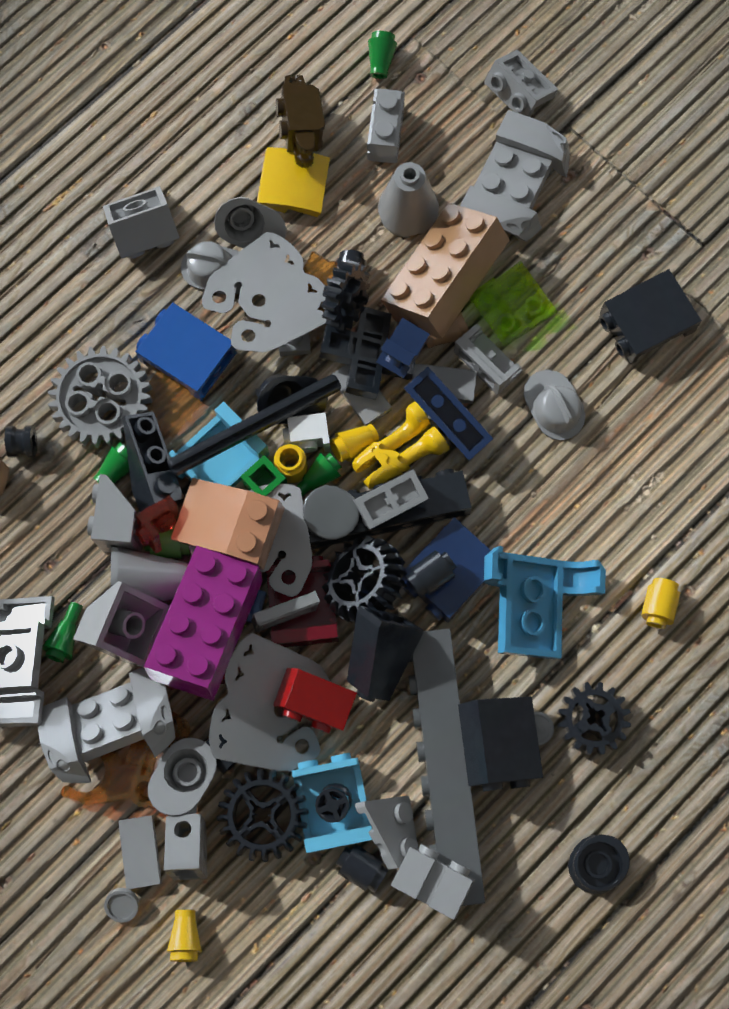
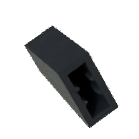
M360 606L356 615L347 682L357 689V695L370 702H374L375 699L390 701L424 630L403 615Z

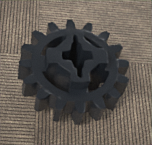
M347 259L346 262L340 261L339 269L333 268L332 279H327L328 285H325L323 290L325 301L321 304V307L325 308L322 318L326 319V325L345 331L346 328H352L353 321H359V312H364V305H367L369 300V294L366 293V290L369 289L370 283L366 281L370 274L365 272L367 268L365 265Z
M589 682L583 684V692L574 687L571 689V694L574 698L571 699L565 696L561 700L567 708L557 711L558 715L564 717V721L557 724V726L561 729L566 728L568 732L563 737L564 741L571 738L575 741L572 747L573 750H577L582 745L585 747V755L589 756L593 748H596L600 756L605 754V745L613 751L618 748L615 739L620 741L626 740L627 737L621 730L631 727V723L624 721V716L631 713L630 709H622L620 706L625 701L624 696L618 699L613 697L615 693L614 687L605 692L603 691L602 682L597 683L595 689H592ZM588 697H598L607 703L604 705L593 703ZM576 705L579 717L578 723L573 725L572 713ZM590 713H598L601 718L597 721L598 725L596 723L590 725L587 722ZM612 713L615 714V727L613 731L609 726ZM583 733L594 734L600 741H590L581 735Z

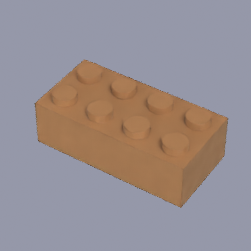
M448 203L381 298L382 303L389 313L392 314L394 320L400 322L404 318L429 334L442 339L510 241L498 218Z

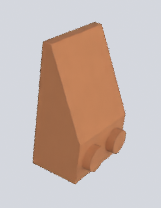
M192 478L171 540L194 548L197 545L259 565L260 569L264 570L285 507L280 500L255 492Z

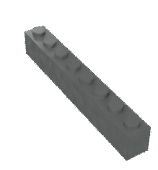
M450 629L424 631L409 662H413L414 675H408L410 695H417L418 708L412 709L414 728H421L422 742H416L418 761L425 762L426 775L420 776L422 795L423 797L429 796L431 810H425L427 831L433 830L435 844L429 845V848L440 853L437 859L450 866L453 860L471 870L468 876L475 879L462 906L485 903L471 787L468 786L458 704L460 702Z

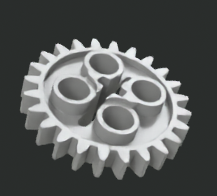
M105 346L101 347L99 354H96L93 348L89 347L88 356L85 357L80 351H77V361L74 362L66 358L65 360L69 367L67 369L57 368L61 378H51L52 384L57 388L48 391L49 396L55 399L48 403V406L52 411H57L52 415V418L55 422H61L59 428L63 433L69 431L68 436L71 440L74 441L80 436V442L84 446L92 439L96 448H99L101 440H105L108 446L112 447L114 437H117L123 443V433L125 432L123 417L150 412L143 405L152 402L151 396L146 394V392L152 390L149 382H144L148 376L145 371H139L141 365L138 361L131 363L132 358L129 353L124 354L120 358L118 348H114L109 355ZM90 373L98 374V377L93 382H84L86 376ZM119 382L128 383L123 391H114L115 385ZM76 387H79V388L84 389L85 392H83V391H74V389H75ZM103 392L106 394L107 398L101 397L103 395ZM93 395L99 397L98 401H96ZM114 401L127 402V404L125 406H121ZM78 402H87L85 409L82 411H73L74 406ZM110 410L117 411L114 419L110 421L103 420L106 412Z

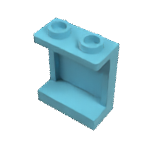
M223 401L214 410L216 416L176 453L171 450L168 453L169 457L172 458L243 420ZM255 435L184 472L178 477L181 480L186 476L190 481L192 478L235 487L241 481L240 476L263 455L267 457L270 454L269 449Z
M350 753L331 756L332 763L318 765V760L298 763V769L291 771L294 784L297 783L300 786L296 791L297 797L300 795H305L306 801L298 803L299 809H309L308 815H300L301 821L308 823L307 829H303L306 853L372 840L368 833L372 826L366 814H358L355 803L366 801L358 757L351 759ZM339 783L346 786L351 792L352 806L341 821L334 823L326 822L316 812V799L324 787L329 784Z

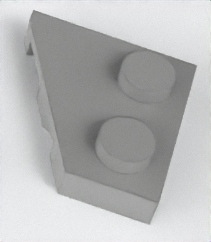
M409 795L355 803L358 814L365 813L373 828L368 833L374 844L380 849L381 857L388 870L400 868L409 848L414 846L419 849Z

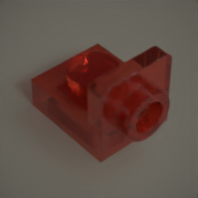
M170 495L136 514L138 528L135 530L136 535L145 547L150 545L155 553L162 551L159 533L172 529L179 517L177 504Z

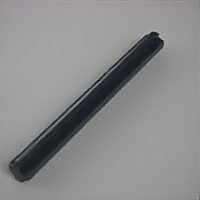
M329 375L177 454L167 461L168 466L174 475L179 476L341 390V384L336 375Z

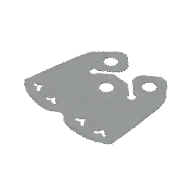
M271 232L264 233L209 277L202 297L204 309L218 313H227L234 305L236 292L234 285L240 282L242 287L240 288L238 303L248 317L262 321L269 320L271 322L269 327H264L263 324L245 320L238 321L232 328L231 345L240 351L267 352L301 337L326 323V319L322 318L323 311L318 310L321 302L325 301V297H323L325 285L319 278L304 272L303 258L291 243ZM271 240L273 244L279 245L280 247L270 248L269 241ZM287 255L290 257L289 260L293 261V265L284 262ZM308 284H310L312 286V289L316 290L317 293H308ZM217 291H223L226 294V299L222 303H216L212 299L213 294ZM257 294H261L266 298L265 304L261 307H257L252 303L253 297ZM245 330H252L255 333V339L251 342H245L241 338L242 333Z
M280 484L267 497L280 500L285 510L264 570L260 569L261 573L268 571L277 559L278 553L284 551L286 557L281 559L271 574L269 582L275 591L293 597L302 590L310 573L312 551L308 526L303 518L304 505L301 489L295 485ZM268 485L259 486V488L263 490ZM278 493H282L284 495L291 493V496L287 497L286 500L283 501V499L280 496H278ZM189 546L191 555H193L195 548ZM286 570H291L296 575L294 583L289 585L283 583L281 579L283 572Z
M253 633L247 635L234 650L226 669L225 683L228 694L218 702L212 714L209 744L213 757L229 762L279 771H291L298 768V763L314 760L319 755L321 749L315 732L309 727H301L285 738L281 744L277 742V737L279 735L282 736L296 726L297 721L286 717H277L273 704L287 668H298L330 681L323 668L313 660ZM252 644L254 654L244 656V653L249 650V646ZM240 667L244 676H241L236 681L235 678L238 675L237 668ZM226 709H229L231 719L222 722V719L226 716ZM220 734L227 741L221 749L219 748L221 743L219 739ZM300 739H305L309 744V749L304 754H299L295 749V744Z

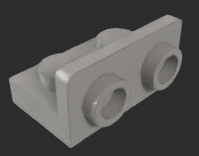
M518 50L495 60L484 81L485 85L513 112L528 117L532 115L536 107L553 99L559 90Z

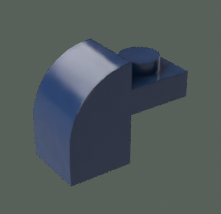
M402 318L391 338L386 339L380 349L382 353L376 362L400 377L405 378L431 335Z

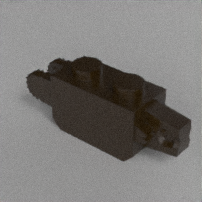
M285 75L281 98H276V116L282 117V120L279 121L280 139H285L287 152H294L296 165L301 168H309L314 160L313 151H318L323 146L322 137L325 121L320 92L317 87L306 85L303 75Z

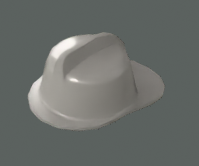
M246 197L233 198L222 204L216 212L214 219L215 230L220 238L243 249L266 232L277 234L284 239L287 232L285 221L279 213ZM271 240L269 241L270 248L280 247L279 245L273 244Z
M212 241L196 244L191 250L187 251L181 262L183 279L190 286L205 290L209 277L239 251L220 246ZM240 282L235 283V285H234V287L236 288L235 294H239V293H240V288L242 287V283H240ZM223 291L215 292L218 294L226 295Z
M543 370L529 377L524 386V398L543 434L556 440L570 439L578 434L585 422V411L578 394L566 376L557 371Z
M184 738L173 743L166 751L148 784V797L152 806L160 813L169 816L183 815L191 811L199 803L211 783L217 768L216 759L213 757L208 744L196 738Z

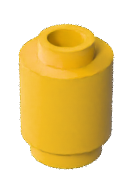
M293 444L284 445L276 451L274 465L286 477L287 483L301 481L308 470L304 451L299 446ZM288 464H296L293 467H287Z
M654 578L652 584L648 586L641 617L647 620L646 624L648 626L665 629L666 625L674 624L681 594L678 591L679 584L675 581L665 578Z

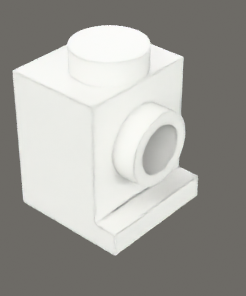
M326 413L287 418L289 428L283 429L285 445H297L304 453L315 452L317 447H324V453L331 452Z

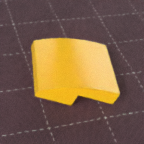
M267 147L257 202L282 213H286L290 209L318 217L322 211L330 157L313 153L314 160L312 166L301 168L296 165L294 152H287V148Z

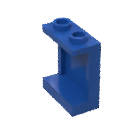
M173 302L167 310L163 309L158 314L155 326L149 334L145 333L139 339L136 346L137 350L135 351L140 362L145 365L147 363L151 364L188 388L190 395L200 402L237 354L236 349L231 345V339Z

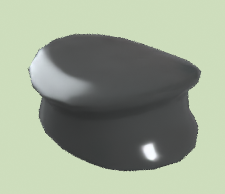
M324 485L314 489L306 497L303 504V518L309 532L326 540H337L351 533L358 524L360 515L353 501L354 497L346 490L337 486Z

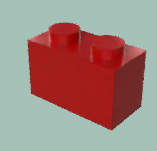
M287 668L273 706L283 709L282 716L297 722H301L302 717L313 721L312 728L330 734L331 729L344 730L357 692L301 669Z

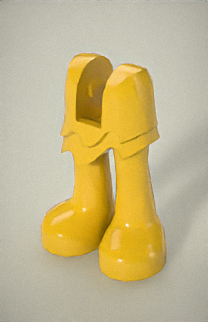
M414 401L406 408V421L404 424L381 441L373 442L370 446H367L354 458L352 467L356 473H360L376 461H379L382 466L364 480V484L369 489H373L375 485L387 483L392 478L403 475V472L411 469L408 465L429 454L441 455L447 452L449 446L438 429L434 426L431 427L427 415L419 404ZM425 432L416 443L399 454L394 451L407 441Z

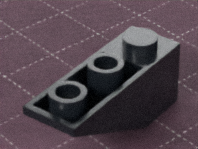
M154 411L124 416L123 423L131 487L141 518L145 519L170 514L184 500V496L176 475L171 472L167 461L170 457Z

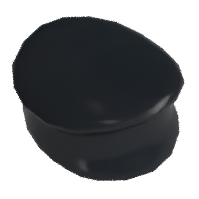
M604 834L591 835L581 840L574 847L568 862L569 874L574 884L582 891L591 894H604L617 887L626 877L630 866L629 854L624 844L617 838Z

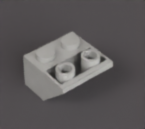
M100 474L99 484H94L92 491V502L96 505L94 516H90L88 520V535L105 553H111V546L142 552L146 524L107 475Z

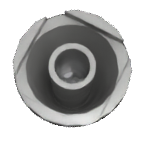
M406 162L397 167L381 194L378 203V212L383 226L392 234L403 238H410V235L425 234L435 223L439 212L438 199L424 169L413 162Z
M111 546L110 586L112 587L119 581L161 602L173 600L189 563L123 547Z

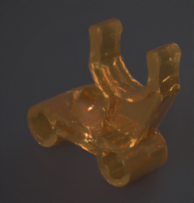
M171 711L173 724L177 721L178 725L175 739L171 742L173 744L181 739L188 738L190 735V725L184 717ZM145 739L130 745L124 765H122L116 751L100 756L104 761L105 775L101 784L94 790L81 792L69 785L64 786L61 790L62 797L75 799L86 806H96L131 799L139 807L156 809L152 806L150 800L147 801L148 797L143 794L154 772L158 756L154 757Z

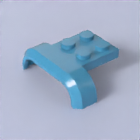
M503 546L493 548L484 557V583L500 587L498 653L561 659L563 595L593 596L605 594L606 569L599 560L584 562L561 561L503 552Z

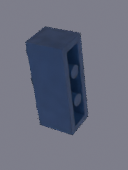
M426 367L404 387L468 460L472 459L493 440L492 436L429 367Z

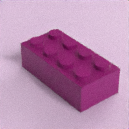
M196 545L145 662L144 668L150 680L214 701L263 581L259 565Z

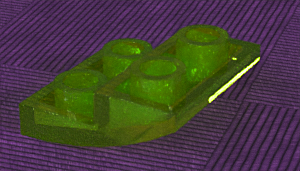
M519 261L497 279L491 278L478 288L470 298L504 346L525 335L558 312L522 261Z

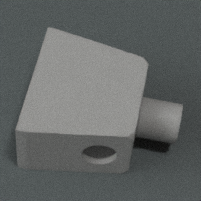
M197 805L183 815L166 816L164 871L173 881L207 879L206 822L201 814H197ZM186 831H191L187 837L182 838Z

